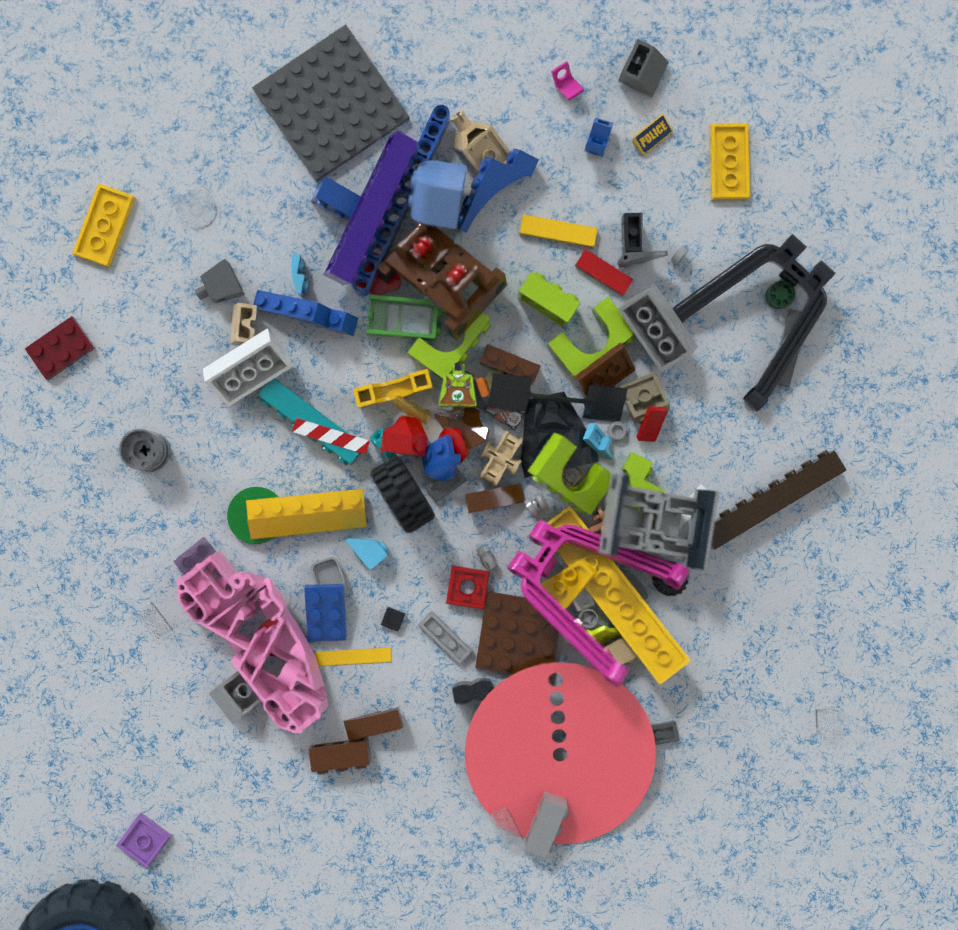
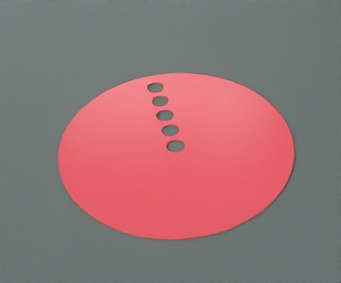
M548 663L529 667L513 674L498 684L484 698L476 710L468 729L465 744V763L468 778L477 799L488 814L506 829L526 838L540 801L546 791L566 799L567 807L569 808L567 818L561 822V832L559 836H555V844H573L588 841L604 835L623 823L636 810L645 797L652 781L656 762L655 738L648 716L636 697L623 684L620 687L614 686L597 669L573 663ZM558 673L563 677V682L560 686L554 687L549 684L548 679L551 674ZM554 692L562 693L564 696L563 703L553 705L550 702V695ZM555 711L563 712L565 714L564 722L561 724L553 723L551 714ZM557 729H561L566 733V739L561 743H557L552 739V733ZM557 748H563L567 751V758L563 761H557L553 757V752Z

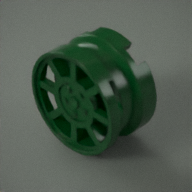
M783 280L773 283L765 293L766 303L771 308L777 310L789 306L795 299L793 285Z

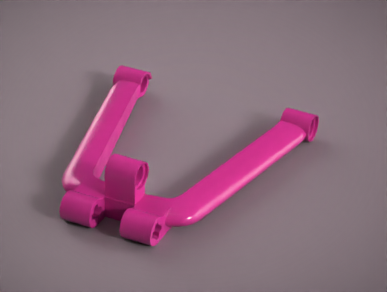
M539 520L528 538L536 545L541 546V550L534 559L518 551L507 569L515 576L522 578L521 591L526 600L600 673L605 675L604 678L609 683L620 687L629 669L616 662V659L541 586L540 577H548L557 563L554 554L565 544L575 545L661 578L675 589L681 588L690 571L679 563L672 564L669 561L637 549L619 547L617 556L598 553L601 535L570 524L562 525L555 529L548 523Z

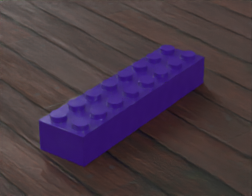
M398 130L388 138L323 274L324 276L343 286L356 281L359 275L357 269L360 264H364L368 256L366 254L367 248L372 247L376 239L374 234L377 229L380 230L385 220L382 217L385 212L390 210L393 204L391 198L394 194L398 193L401 187L399 181L402 176L405 177L410 168L408 163L410 159H414L418 152L416 148L418 142Z

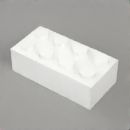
M267 328L205 367L203 373L205 382L229 407L292 368L289 354Z

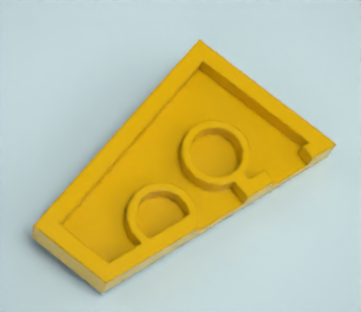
M581 559L542 582L541 586L567 610L597 571L584 559Z

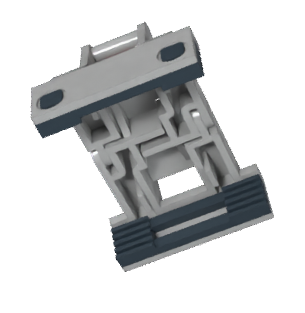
M611 474L608 496L605 499L607 503L603 526H601L602 534L598 553L617 556L619 547L684 557L683 566L707 571L719 492L695 489L694 497L691 498L629 487L630 476ZM681 514L691 516L688 540L678 538Z

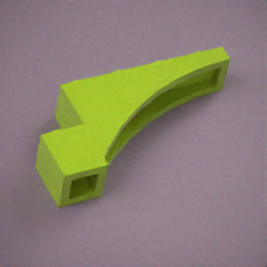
M630 452L621 469L625 471L626 475L630 476L629 487L663 493L665 491L644 480L645 477L649 478L653 471L651 465L653 462L634 452Z

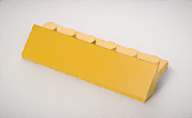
M363 489L246 501L247 522L251 539L367 527Z

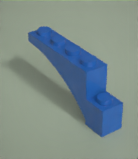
M515 148L509 152L506 165L486 156L479 165L480 171L478 176L471 183L472 189L470 194L463 201L464 207L462 212L459 213L456 228L467 233L479 211L494 195L523 177H532L539 159Z
M257 290L253 305H257L258 311L291 318L349 336H354L359 319L348 312L331 309L319 302Z

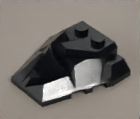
M564 391L550 394L552 396L567 397ZM537 398L528 400L520 459L522 460L521 465L524 478L534 476L528 470L554 433L563 436L577 447L563 469L599 462L597 452L583 440L587 429L571 402Z

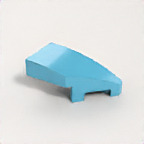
M589 423L583 440L600 455L607 459H613V453L610 452L609 448L612 438L605 437V434L596 423Z

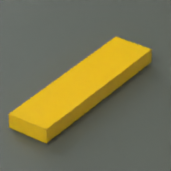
M523 214L519 234L594 248L598 228Z

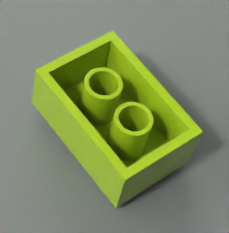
M530 272L519 289L517 298L566 328L580 305L578 298L571 293L566 294L561 291L562 288L554 282L550 284L542 274Z

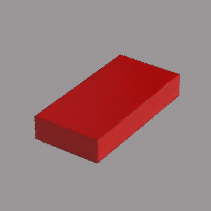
M648 406L636 436L638 441L656 442L668 413L666 407Z

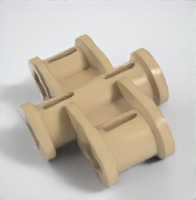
M506 430L497 448L488 442L480 457H486L489 459V462L479 478L486 479L496 487L505 469L510 471L511 475H514L522 460L514 459L513 455L523 439L514 437Z

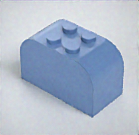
M441 161L421 162L418 171L414 170L411 180L412 191L408 207L412 208L411 217L423 224L456 229L467 166Z

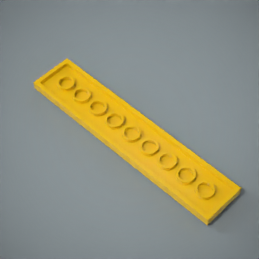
M568 506L547 522L555 529L559 526L570 524L589 530L571 506ZM565 544L557 551L568 567L584 559L597 571L585 586V589L659 685L691 661L613 560L572 544Z

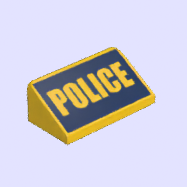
M662 114L639 132L632 142L644 156L673 133V130L666 117Z

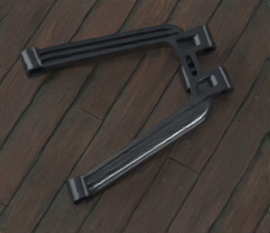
M791 234L780 247L774 244H763L755 248L672 308L683 323L687 318L766 263L777 265L782 269L778 276L783 281L791 283L793 287L799 284L806 292L808 298L805 306L757 384L743 397V400L756 412L768 402V398L824 311L827 304V294L823 287L836 274L822 260L810 272L795 259L807 246L794 234Z

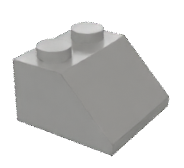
M238 671L209 693L232 724L261 702V699Z

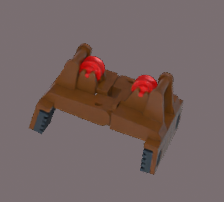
M420 222L416 224V227L396 245L397 247L377 267L378 276L387 283L397 273L450 317L445 322L447 332L456 340L460 338L507 286L505 273L496 267L493 271H490L460 245L455 244V241L439 230L437 226ZM473 282L479 288L465 301L462 291Z

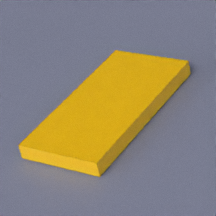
M749 123L710 124L711 200H749Z
M98 183L72 254L110 268L136 197Z

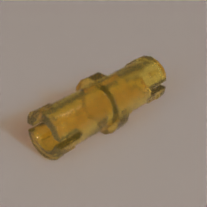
M399 395L395 397L392 403L404 411L408 417L412 416L424 424L431 417V414L419 408L417 403H411Z

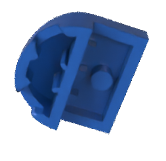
M445 435L428 445L426 456L422 457L425 473L435 480L450 481L456 476L454 471L456 466L461 463V456L454 453L452 436Z

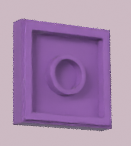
M140 813L116 846L145 868H148L172 835L143 813Z

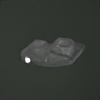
M507 807L489 814L505 850L524 842L516 822Z

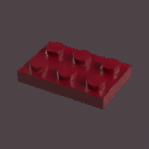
M71 316L24 349L44 378L50 380L94 350L95 346L75 317Z

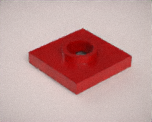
M452 565L446 604L484 610L490 571ZM465 580H471L475 585L474 591L470 594H465L461 590V584Z

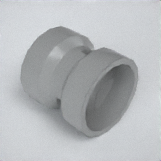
M541 492L535 494L534 498H528L524 501L532 518L537 516L538 512L549 509Z
M583 609L576 615V619L578 618L585 628H593L598 622V615L592 609Z

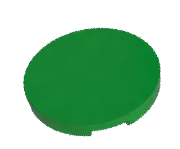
M263 487L246 488L236 494L231 500L227 511L228 524L233 534L238 539L249 544H262L274 539L275 537L251 539L247 522L246 501L277 498L279 496Z

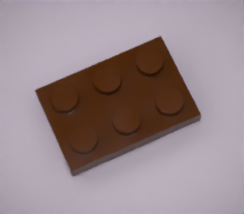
M620 342L574 376L584 397H586L589 384L614 387L636 369L625 346Z

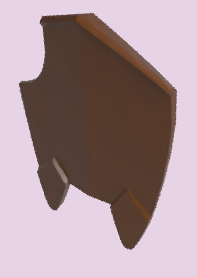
M454 407L447 417L434 414L444 429L458 428L461 430L462 438L468 449H472L487 441L490 430L482 424L479 417L480 411L476 408Z

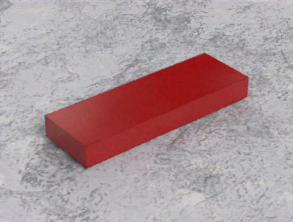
M586 249L575 264V267L621 296L625 294L633 281V278Z

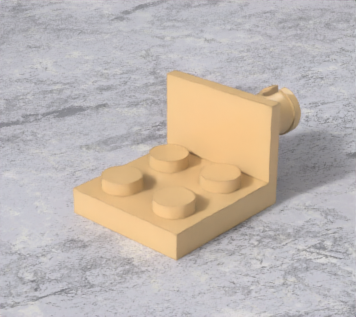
M463 110L455 113L456 117L454 115L451 117L450 120L458 128V131L455 133L453 148L455 151L464 154L477 173L480 171L479 165L486 156L505 165L507 164L506 159L510 151L492 125L470 121Z

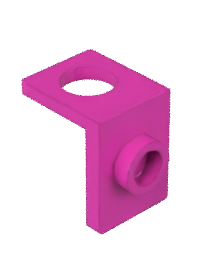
M567 61L551 71L555 87L568 101L584 92V88L572 77ZM565 69V75L557 78L558 73Z

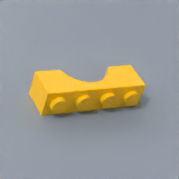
M425 369L391 381L357 387L353 389L357 407L363 409L433 390L429 371Z

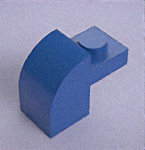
M595 117L584 151L602 157L613 123Z

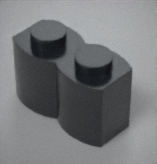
M478 678L472 682L460 681L452 686L454 703L466 704L473 699L483 701L492 691L489 678Z

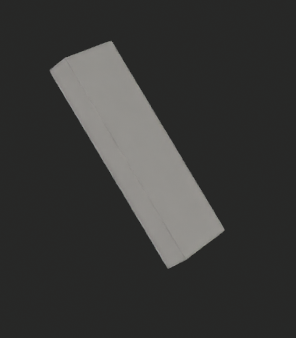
M433 611L418 624L459 665L473 652Z

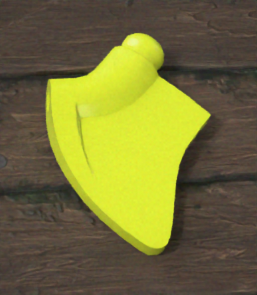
M605 625L593 631L586 630L599 644L621 636L616 628H609Z

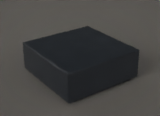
M387 607L381 625L399 632L406 613Z

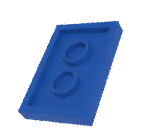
M344 584L305 585L308 641H346Z

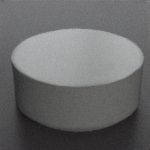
M681 246L671 258V262L677 266L686 256L688 249Z
M616 421L608 426L607 434L612 440L619 441L626 436L627 428L624 423Z

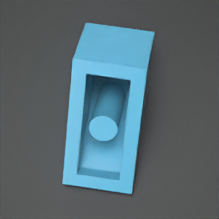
M348 538L345 540L369 570H372L389 555L387 552L389 548L383 541L379 543L378 540Z

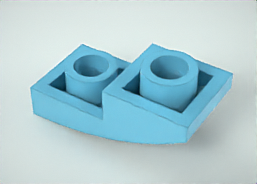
M293 254L292 277L294 286L299 296L304 297L305 292H308L309 281H307L305 275L301 274L305 269V261H303L301 255Z

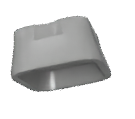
M329 557L312 564L311 573L315 584L345 585V578L336 558Z

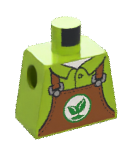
M453 363V374L444 375L439 399L440 407L476 408L473 378L470 374H464V363Z

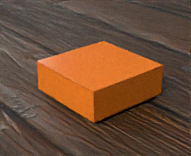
M486 377L477 378L476 382L481 397L489 396L490 388Z

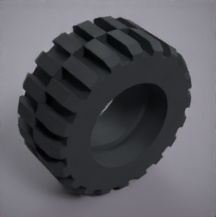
M394 456L372 469L370 475L393 516L406 533H412L434 519L435 514L399 456Z

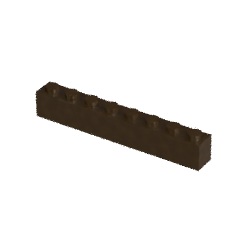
M828 450L820 452L817 454L818 458L814 461H811V459L800 465L802 468L795 471L793 469L784 474V479L780 481L776 479L769 483V488L764 491L759 489L752 493L751 499L747 501L743 499L735 504L736 508L731 511L726 509L719 513L720 517L714 523L711 549L719 548L847 471L836 451L828 452Z

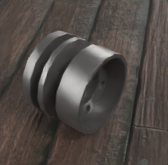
M134 429L123 436L119 444V455L124 464L132 469L156 471L167 463L170 456V447L162 435L145 429Z

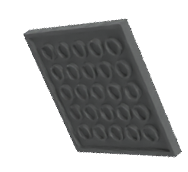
M346 24L252 87L316 182L410 119L408 113Z

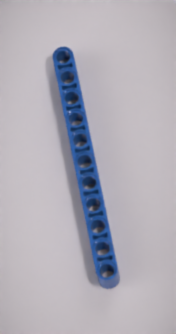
M437 105L433 109L416 146L418 152L413 160L410 159L408 173L400 179L401 187L398 193L394 194L391 198L393 204L390 210L384 213L382 217L385 219L380 230H376L374 234L376 236L375 242L372 247H368L366 251L368 256L364 264H360L357 270L359 275L356 281L352 282V287L358 296L364 297L370 293L378 276L377 267L387 257L410 208L408 203L412 188L406 186L405 183L412 180L414 170H416L413 166L423 161H432L450 122V111L445 105ZM439 114L446 116L444 119L437 118ZM437 131L438 134L431 136L429 132ZM427 147L430 149V151L424 153L421 151V149ZM399 198H405L407 200L403 204H399L397 202ZM393 214L399 216L396 221L389 220V217ZM385 231L391 233L388 238L381 237V234ZM377 248L383 250L380 255H374L373 251ZM372 265L375 269L370 273L366 272L365 268ZM361 282L367 284L363 290L357 289V285Z

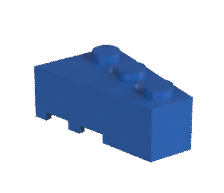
M325 177L320 181L310 202L332 212L341 219L350 220L361 196Z

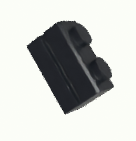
M623 213L621 217L622 254L644 252L643 213Z

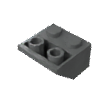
M637 39L618 81L653 97L669 62L654 46Z

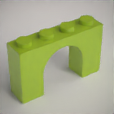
M609 296L592 309L593 314L607 332V343L603 350L594 354L583 353L573 345L564 332L547 345L574 381H576L574 376L620 342L627 346L635 339L633 337L635 335Z
M482 312L465 331L463 343L454 351H438L419 337L408 351V355L443 380L445 374H453V363H464L468 357L466 353L469 349H474L480 341L477 338L481 333L485 334L491 326L489 324L490 317Z
M554 433L528 472L534 475L532 479L540 485L545 483L547 485L546 489L554 495L556 493L560 494V500L568 505L570 502L574 504V510L580 514L585 512L591 515L608 491L612 473L594 463L579 484L573 487H565L562 481V471L577 447L563 436Z

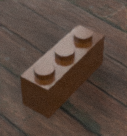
M489 344L486 345L480 360V365L502 374L532 377V386L541 366Z
M360 738L311 745L309 748L311 772L325 774L333 769H336L337 772L348 770V767H355V769L366 768L371 762L369 739Z

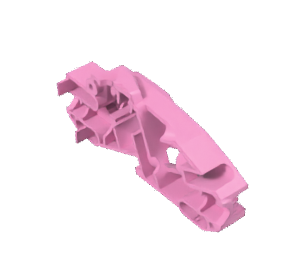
M220 551L209 556L202 563H197L191 571L178 579V601L185 609L182 613L187 612L194 622H199L202 626L229 642L237 652L233 656L231 663L264 703L265 711L279 728L295 734L301 733L321 717V714L328 707L316 657L302 630L287 609V604L280 591L270 578L265 579L262 574L256 576L253 573L237 572ZM257 608L262 611L268 620H279L276 625L273 624L268 629L263 627L257 631L253 639L238 632L243 620H247L258 613L256 611ZM270 653L287 662L278 677L262 668Z

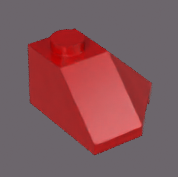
M400 416L395 424L383 431L381 451L409 456H426L428 437L419 418Z

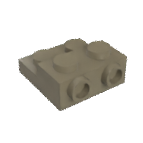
M655 372L619 386V388L628 389L625 402L634 424L638 422L640 425L642 424L648 406L666 407L668 411L670 410V403Z

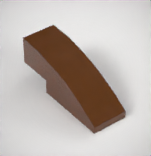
M521 483L465 494L468 513L525 501Z
M399 707L343 721L348 740L379 735L403 729L404 726Z

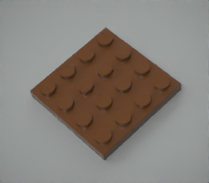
M487 591L475 668L515 674L529 667L554 663L559 631L525 597Z

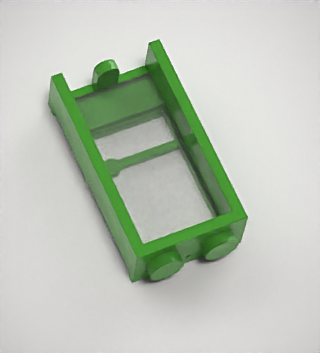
M370 295L369 328L366 332L368 336L418 339L420 337L422 340L436 341V337L440 336L441 325H438V317H442V310L430 300Z

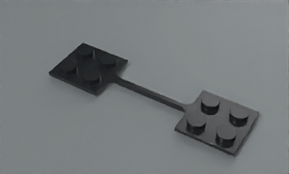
M493 373L488 404L490 408L526 412L528 400L530 398L584 404L582 418L620 422L628 391L626 388L589 384L588 393L585 398H569L532 393L530 391L532 377Z

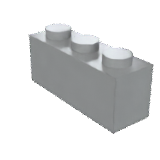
M546 791L544 792L524 840L525 852L544 859L547 858L548 853H552L555 845V836H559L562 829L561 822L567 818L569 812L566 799Z

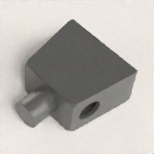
M223 259L202 274L200 278L204 286L195 290L199 300L210 296L214 303L245 295L230 263L226 259Z

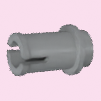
M484 545L476 550V555L480 556L488 571L498 564L489 551L490 547Z

